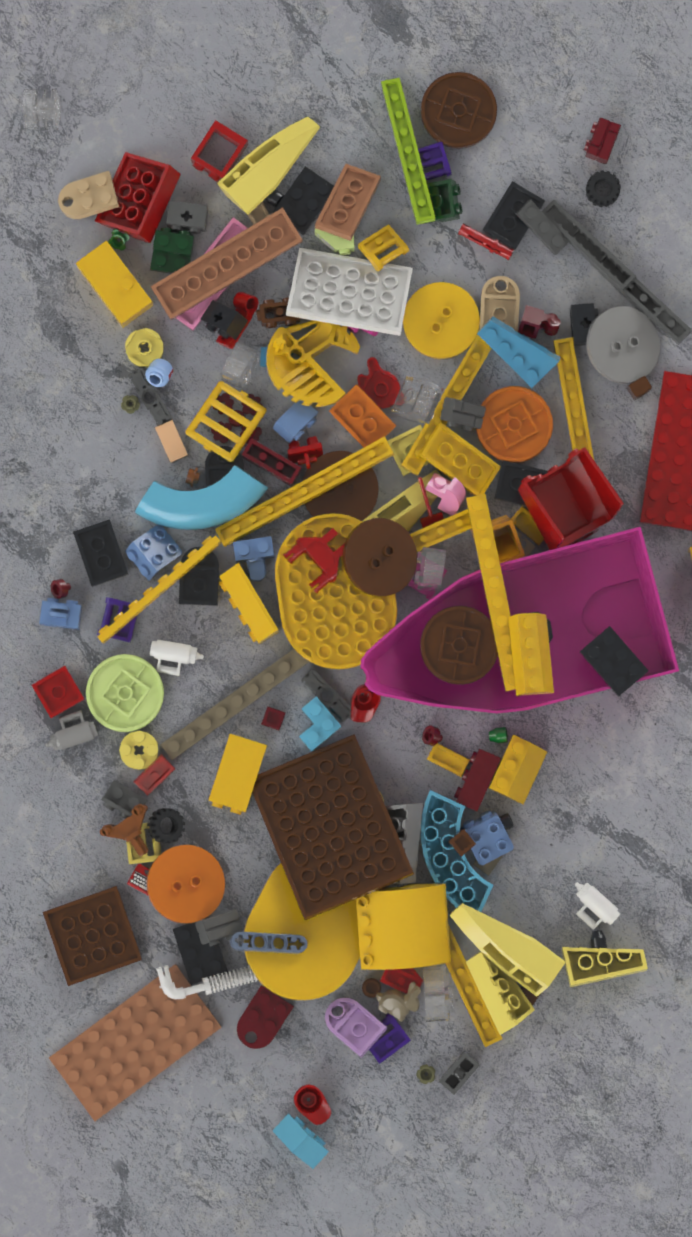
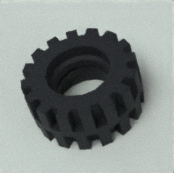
M602 170L595 172L586 184L588 200L593 202L595 206L599 205V207L612 205L620 194V181L610 171L604 172ZM601 181L607 182L611 187L610 194L607 196L598 195L595 191L597 183Z
M157 809V811L152 813L153 816H150L148 819L150 820V823H147V826H150V829H148V832L151 833L150 836L155 841L161 843L178 841V838L182 837L181 832L185 831V828H183L185 822L182 821L184 819L183 816L179 815L180 812L175 811V809ZM166 817L170 818L172 822V829L168 834H164L160 828L161 821Z

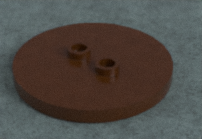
M452 72L437 78L427 88L421 102V119L427 133L438 143L442 142L444 146L462 149L480 143L493 129L497 117V102L491 88L479 77L465 72Z
M333 451L321 455L317 458L316 462L310 464L311 468L306 470L303 481L353 453ZM371 467L305 503V507L312 517L334 513L349 515L363 521L373 511L378 499L379 485L377 476Z
M375 518L360 523L351 531L343 549V564L348 578L360 591L371 596H389L404 589L413 578L417 566V550L411 535L402 525L390 519Z
M452 606L439 611L428 621L421 635L420 650L426 667L438 679L450 684L463 685L481 679L491 670L498 656L490 619L482 612L471 607Z

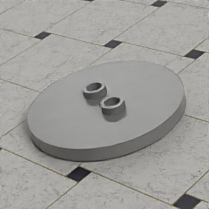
M626 306L610 308L599 314L588 330L586 345L589 359L594 368L606 379L622 384L633 383L643 376L646 377L654 369L660 353L659 336L651 320L639 310Z

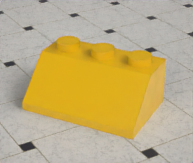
M512 735L488 789L524 805L547 751L529 741Z

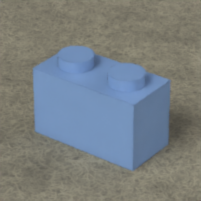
M302 400L294 403L276 421L273 427L289 444L294 439L298 441L304 434L303 430L306 427L310 429L317 421L315 417L318 411L311 405H301L304 402Z

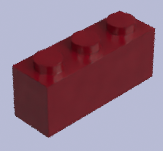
M252 438L242 453L243 459L291 487L302 471L300 466Z
M480 748L478 752L474 751L469 761L472 763L470 770L466 769L462 777L464 784L462 788H457L454 798H457L456 802L478 812L501 758Z

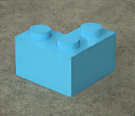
M317 696L302 708V711L311 720L313 725L303 732L299 738L312 752L342 727Z
M287 1114L274 1128L273 1132L293 1154L314 1169L329 1152L324 1147L326 1143L318 1135L314 1137L315 1133L308 1127L304 1128L305 1123L298 1116L293 1118L290 1114Z

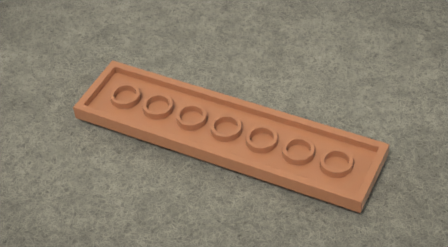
M281 208L151 286V289L170 320H173L303 242L285 210Z

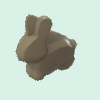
M412 982L409 985L407 995H404L397 989L388 990L384 993L378 992L376 994L379 1002L378 1010L385 1014L389 1013L398 1018V1021L403 1022L410 1011L416 1012L419 1010L420 1004L417 996L420 994L421 988L416 986L415 982Z

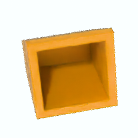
M507 515L491 520L499 562L503 563L524 557L525 553L513 520Z

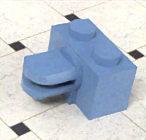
M272 537L233 542L236 563L246 562L249 578L256 582L262 581L267 574L265 559L275 558Z
M47 598V601H42L39 624L80 630L82 606L78 605V601L67 600L66 603H59V599Z

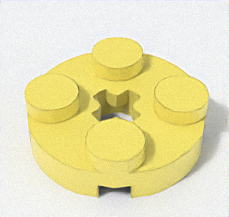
M143 328L133 331L128 336L125 349L129 360L134 365L148 368L152 361L162 358L164 344L157 332L152 329ZM148 343L149 351L142 353L139 346Z
M135 731L126 735L119 749L122 761L128 767L137 770L149 767L157 759L159 751L155 738L143 731ZM142 745L144 747V754L135 755V746L140 747Z

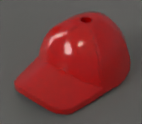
M365 684L357 687L351 698V720L361 723L371 721L380 704L381 695L370 691Z
M308 1084L296 1091L294 1095L296 1108L313 1124H323L330 1118L331 1109L320 1089Z

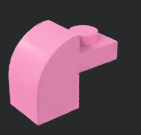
M437 473L433 474L425 489L442 498L438 509L451 516L458 512L466 497V490L458 479L454 477L452 481H449Z

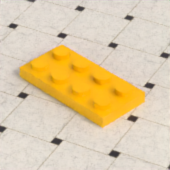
M438 423L418 454L452 480L454 477L458 479L464 488L474 496L482 495L486 492L501 468L500 465L443 423Z

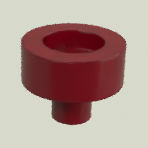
M63 579L54 580L50 586L51 593L56 599L65 598L68 595V591L71 590V585Z
M431 725L427 726L422 734L423 743L430 746H435L443 739L440 729Z

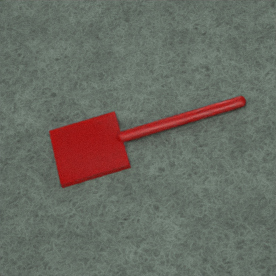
M419 477V484L429 516L420 518L422 528H425L443 520L444 517L442 512L432 514L422 477Z

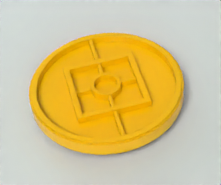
M446 282L431 283L417 290L406 304L403 319V329L409 343L419 353L434 359H448L466 351L476 338L480 324L478 307L470 294L463 288Z

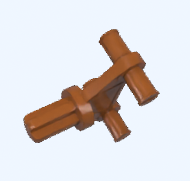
M145 804L136 805L132 809L130 817L117 825H104L100 830V835L123 839L127 843L131 842L139 856L145 855L149 849L140 836L142 834L140 830L142 829L148 807Z

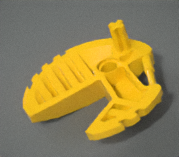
M314 320L287 328L279 327L269 342L266 354L267 370L274 386L278 391L284 389L285 391L282 394L285 397L293 396L291 401L295 403L300 400L304 401L301 404L304 406L318 403L315 407H322L336 403L346 393L313 358L331 345L358 354L360 345L352 332H350V335L348 334L347 326L341 327L340 325ZM316 324L315 328L298 340L291 335V333ZM296 353L300 358L294 359L291 357V354Z

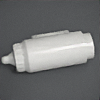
M164 640L152 641L150 656L158 659L156 669L158 673L179 676L181 663L194 664L196 660L204 658L202 654L197 652L198 648L191 645ZM161 660L177 662L178 667L161 665Z
M578 882L575 883L578 890L576 895L584 904L576 915L594 930L602 921L611 925L619 917L618 908L594 886L588 883L584 885ZM586 907L599 917L597 922L584 911Z

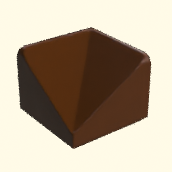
M645 376L627 387L634 400L642 397L652 389Z

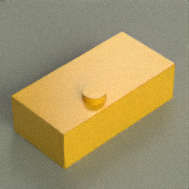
M107 240L76 262L79 271L122 328L154 306L150 297Z

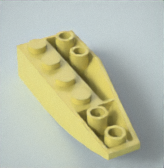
M309 117L288 126L249 153L217 184L227 198L247 215L250 214L277 188L320 129V126Z
M437 469L422 478L425 489L434 473L440 475ZM419 481L376 510L362 522L375 518H386L399 523L409 532L427 510ZM426 490L429 504L431 505L438 496Z
M463 903L450 913V917L484 955L536 997L550 986L565 964L563 959L536 939Z

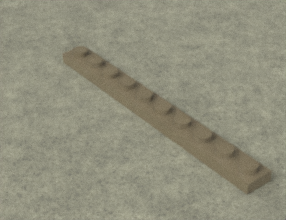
M293 649L160 745L170 759L174 760L308 664L309 661Z

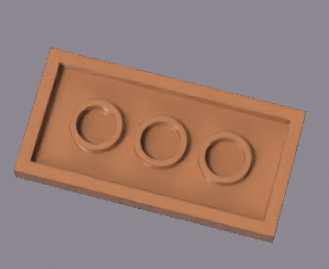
M345 164L315 223V228L351 241L381 181V176Z

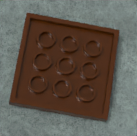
M117 886L43 912L68 986L143 960Z

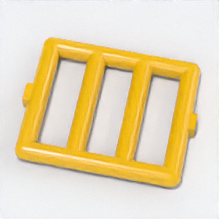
M219 381L185 433L202 444L205 450L213 451L227 461L233 462L267 410L264 406L249 398V395L241 390L239 392L227 383ZM221 391H225L257 411L254 418L250 421L216 400ZM210 407H215L247 427L241 437L206 416ZM200 422H203L236 443L231 452H227L197 433L195 430Z

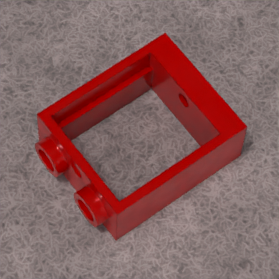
M215 120L192 155V166L200 172L206 171L211 179L218 182L234 168L247 148L248 140ZM215 133L237 146L222 172L199 158Z

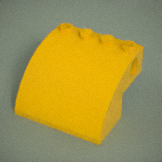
M445 883L408 884L403 887L381 888L356 899L361 969H406L451 962Z

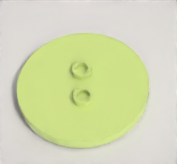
M121 654L107 658L93 670L86 687V700L92 715L103 726L118 732H132L144 728L156 718L163 704L164 687L159 673L148 661L135 655Z

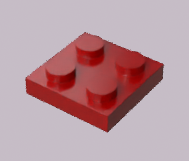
M66 666L61 667L31 685L51 719L85 700Z

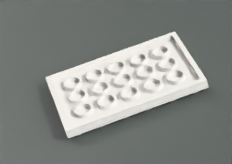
M299 248L286 316L400 336L413 268L387 263L383 266L382 270L377 272L372 263L366 259Z

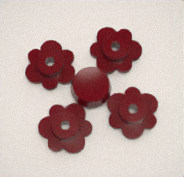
M223 393L217 397L216 400L221 403L224 402L226 406L233 410L234 400L230 399L228 393ZM248 394L249 398L262 405L260 397ZM242 402V411L234 410L244 417L245 414L255 416L257 411ZM228 417L229 423L218 422L230 431L232 426H242L240 437L247 428L231 417ZM260 427L255 428L246 444L249 443L251 438L257 442L259 441V436L262 434ZM211 428L215 441L219 440L223 444L228 442L227 437Z

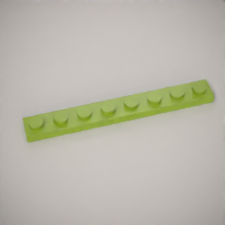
M400 77L381 81L416 225L433 222L436 218Z

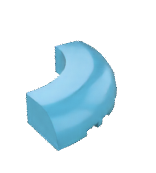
M234 465L230 472L221 480L199 490L181 491L154 481L137 506L135 513L150 522L168 528L181 530L205 529L221 525L243 514L264 495L269 487Z
M430 790L425 801L421 820V844L428 870L436 884H446V897L456 908L463 903L481 912L494 885L476 873L467 861L465 854L460 857L448 842L460 832L461 818L465 806Z

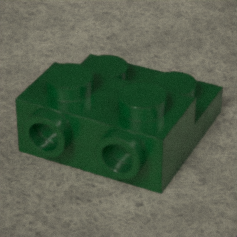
M452 179L427 183L436 218L433 222H447L460 219L459 214H462L463 209L461 203H458L457 195L461 194L459 184H456V181Z
M163 227L160 231L156 230L150 271L172 274L191 263L194 236H191V233L188 231H180L179 234L172 233V229Z

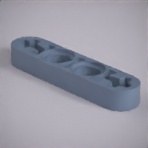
M237 932L232 935L230 945L238 951L300 954L307 948V940L301 935ZM241 936V940H248V936H251L250 942L242 943L241 946H238L235 939ZM256 937H261L264 940L262 948L255 946L254 939ZM275 938L283 940L284 945L281 949L274 947L273 941ZM287 938L290 939L289 943H294L298 939L299 943H302L303 946L299 947L298 950L296 946L290 945L289 950H287Z

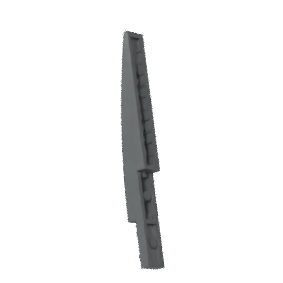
M555 200L542 210L548 219L569 240V243L634 307L652 320L676 344L679 345L692 332V329L645 287L630 269Z

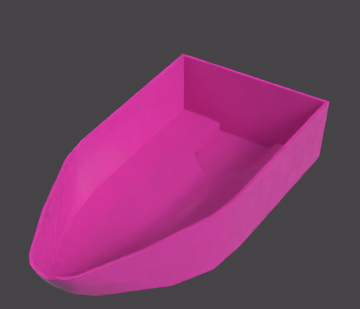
M641 527L500 563L510 615L540 612L541 614H546V618L551 622L553 638L549 643L554 693L516 696V689L505 691L498 656L495 664L485 676L473 683L463 685L444 682L434 676L426 667L420 650L421 635L428 621L436 613L452 606H467L482 612L491 621L481 570L458 579L406 616L367 650L361 659L360 667L366 675L365 685L377 695L433 707L496 714L525 711L611 689L580 654L584 647L609 626L649 670L636 682L679 671Z

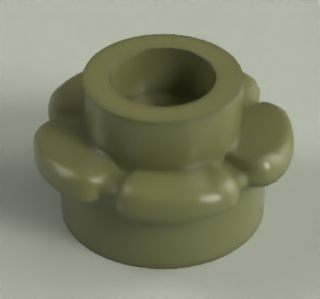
M135 395L123 397L121 408L124 411L132 414L139 409L140 403Z
M424 1064L417 1070L416 1076L423 1084L431 1083L435 1080V1069Z

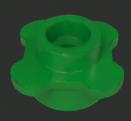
M118 229L112 230V237L108 240V243L115 249L125 250L126 242L130 239V236L127 233L119 232Z

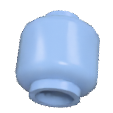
M155 359L146 370V379L155 387H163L171 379L173 367L164 359Z

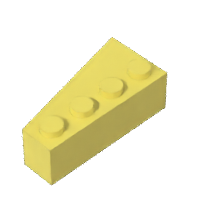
M562 947L561 949L570 987L644 972L648 969L643 949Z
M481 951L466 961L500 1035L518 1025L535 1011L516 981L503 972Z

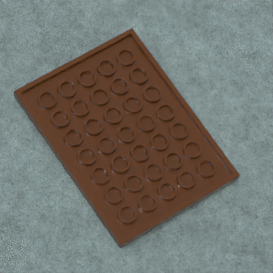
M355 734L257 775L252 793L304 920H308L414 875Z

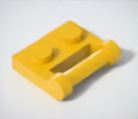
M389 224L358 243V249L372 263L377 272L401 254L405 255L409 252L406 243ZM395 244L398 247L381 259L376 257Z

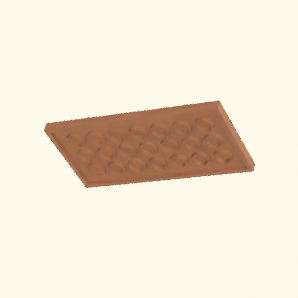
M176 964L169 968L172 982L175 983L176 988L183 987L184 989L192 986ZM158 976L49 1057L94 1121L98 1120L222 1028L197 993L187 995L184 999L175 1000L169 998L164 994L162 988H159L161 984Z

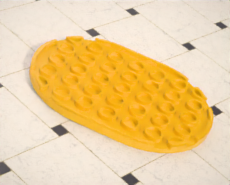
M334 513L312 517L302 522L289 533L283 541L276 558L275 581L282 627L292 647L303 658L315 665L329 669H348L361 665V659L367 650L395 627L397 601L396 593L382 597L371 596L355 587L346 574L343 555L339 558L336 581L328 583L317 594L313 590L319 584L311 589L309 583L322 573L312 559L305 553L299 556L292 564L287 560L293 554L285 559L283 554L296 544L297 538H321L332 528L338 534L327 545L335 552L346 542L351 531L362 523V521L349 515Z
M280 863L269 876L246 921L244 932L301 935L307 940V948L300 954L244 951L255 977L271 992L291 1000L318 999L338 989L349 978L360 958L356 899L304 920L283 866ZM248 936L249 939L244 940V943H249L251 936ZM256 937L254 939L255 946L262 948L264 940L261 937ZM275 938L273 941V945L277 949H281L284 945L283 940L280 938ZM287 938V950H289L290 945L296 946L298 950L299 947L303 946L302 943H299L298 939L294 943H289L290 939Z

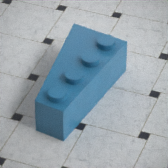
M494 316L477 333L531 388L561 358L547 350L544 346L530 340L524 334L522 335L515 331L514 328Z

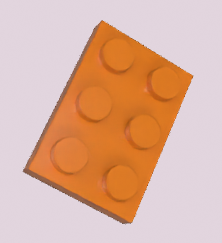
M357 384L329 410L363 448L384 436L386 437L396 427L395 423Z

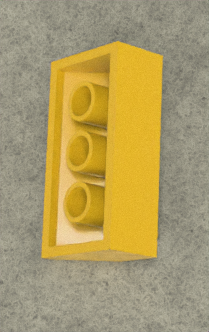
M239 563L219 576L221 579L218 582L223 592L228 591L231 598L228 600L233 609L238 608L241 614L238 617L243 626L247 624L251 631L248 634L253 642L257 641L258 644H261L279 633L277 626Z
M522 613L508 617L516 696L554 693L546 614Z

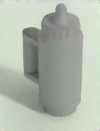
M81 710L59 717L62 730L52 734L50 741L45 746L54 747V750H64L95 739L94 737L99 736L94 721L85 722ZM81 719L82 723L65 728L64 724Z

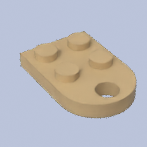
M106 171L67 184L61 190L58 197V204L62 212L71 219H83L118 208L119 204L111 173ZM73 200L71 206H64L65 201Z
M496 276L484 284L481 292L479 329L494 316L518 332L520 292L517 284L512 279L505 276ZM503 281L506 284V289L499 291L496 289L495 284Z

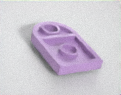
M340 998L333 1001L325 1013V1022L330 1032L360 1058L387 1030L383 1023L351 998ZM336 1007L343 1009V1013L340 1016H334L332 1013Z

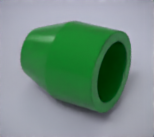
M499 727L489 731V740L495 743L508 742L507 728Z

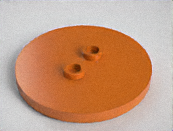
M508 386L494 391L483 401L481 406H485L486 411L482 418V427L476 429V433L482 447L491 456L500 461L522 463L533 459L545 449L552 435L553 418L549 406L539 394L525 387Z
M179 845L164 851L154 860L148 872L147 892L154 908L163 917L173 922L194 923L205 919L217 909L224 895L225 878L219 862L211 853L194 845Z

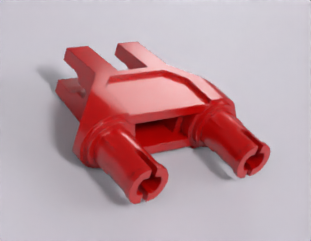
M334 528L321 538H297L296 544L283 554L285 559L293 554L287 560L292 564L299 556L305 553L319 567L322 574L309 583L311 589L319 584L313 590L316 594L328 583H334L337 578L339 558L343 555L345 543L335 552L327 545L338 534Z

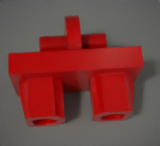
M316 436L306 439V446L300 447L299 441H292L289 444V449H287L289 460L293 463L298 462V465L306 464V468L310 469V463L316 462L317 458L323 455L322 444L318 442Z

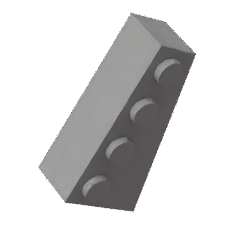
M423 803L386 806L414 872V875L391 885L416 883Z

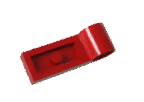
M238 292L234 296L233 305L236 308L235 311L245 317L248 322L236 340L230 337L225 339L219 335L216 340L218 344L229 349L234 348L258 308L259 301L257 297L244 292Z

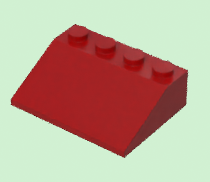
M125 152L112 180L119 207L97 214L95 222L113 230L118 229L119 232L127 233L132 238L151 243L181 174L171 165Z

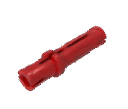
M464 223L458 232V235L490 250V253H496L508 261L514 252V249L500 243V240H494Z

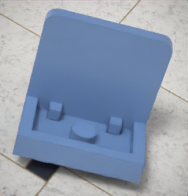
M156 525L138 537L125 550L128 558L134 562L139 568L140 573L148 581L154 578L162 568L182 555L180 547L161 525Z
M486 811L480 815V818L468 820L460 828L461 831L464 829L476 843L471 850L479 865H485L512 851L514 848L495 811Z

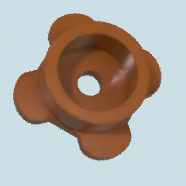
M190 468L185 483L190 484L192 488L194 484H198L201 473H198V468H195V470Z

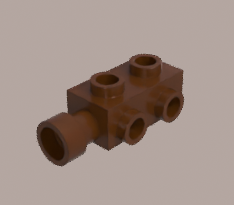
M289 297L283 298L282 302L276 303L273 299L264 300L263 304H260L259 309L256 310L257 321H261L262 327L266 326L268 329L276 328L280 324H285V326L296 325L297 322H300V318L286 316ZM271 313L274 317L268 319L266 316Z

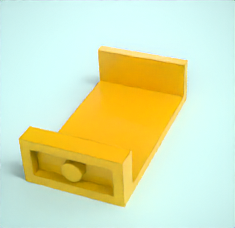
M229 734L208 800L212 802L211 806L223 809V806L231 808L230 812L239 815L242 812H247L249 800L267 745Z

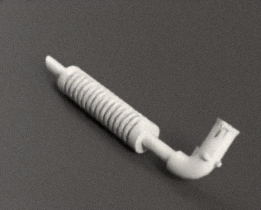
M168 965L163 966L165 974H163L161 967L156 968L161 984L159 988H162L164 994L169 998L175 1000L184 999L187 995L202 991L209 995L212 992L216 993V990L220 992L219 990L223 991V988L227 990V987L231 989V986L232 988L235 987L234 985L238 987V984L242 986V983L245 985L246 982L249 984L250 981L251 983L254 982L253 980L257 981L255 974L248 965L247 968L243 967L242 969L241 967L240 970L236 969V971L224 972L225 974L209 976V979L208 977L202 978V984L183 989V987H175Z

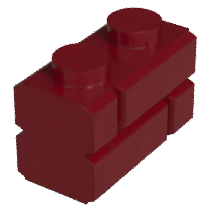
M599 118L598 123L594 122L590 131L593 133V137L591 140L587 139L583 149L587 151L585 157L607 164L621 125L604 118Z

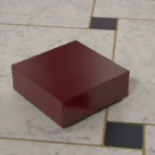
M267 706L261 725L280 731L286 712Z

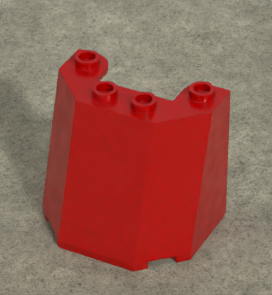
M585 447L580 450L574 449L568 454L569 458L564 464L559 467L558 465L551 467L545 475L539 474L533 477L529 475L521 480L522 484L518 491L549 550L576 544L590 537L599 530V527L614 519L624 505Z

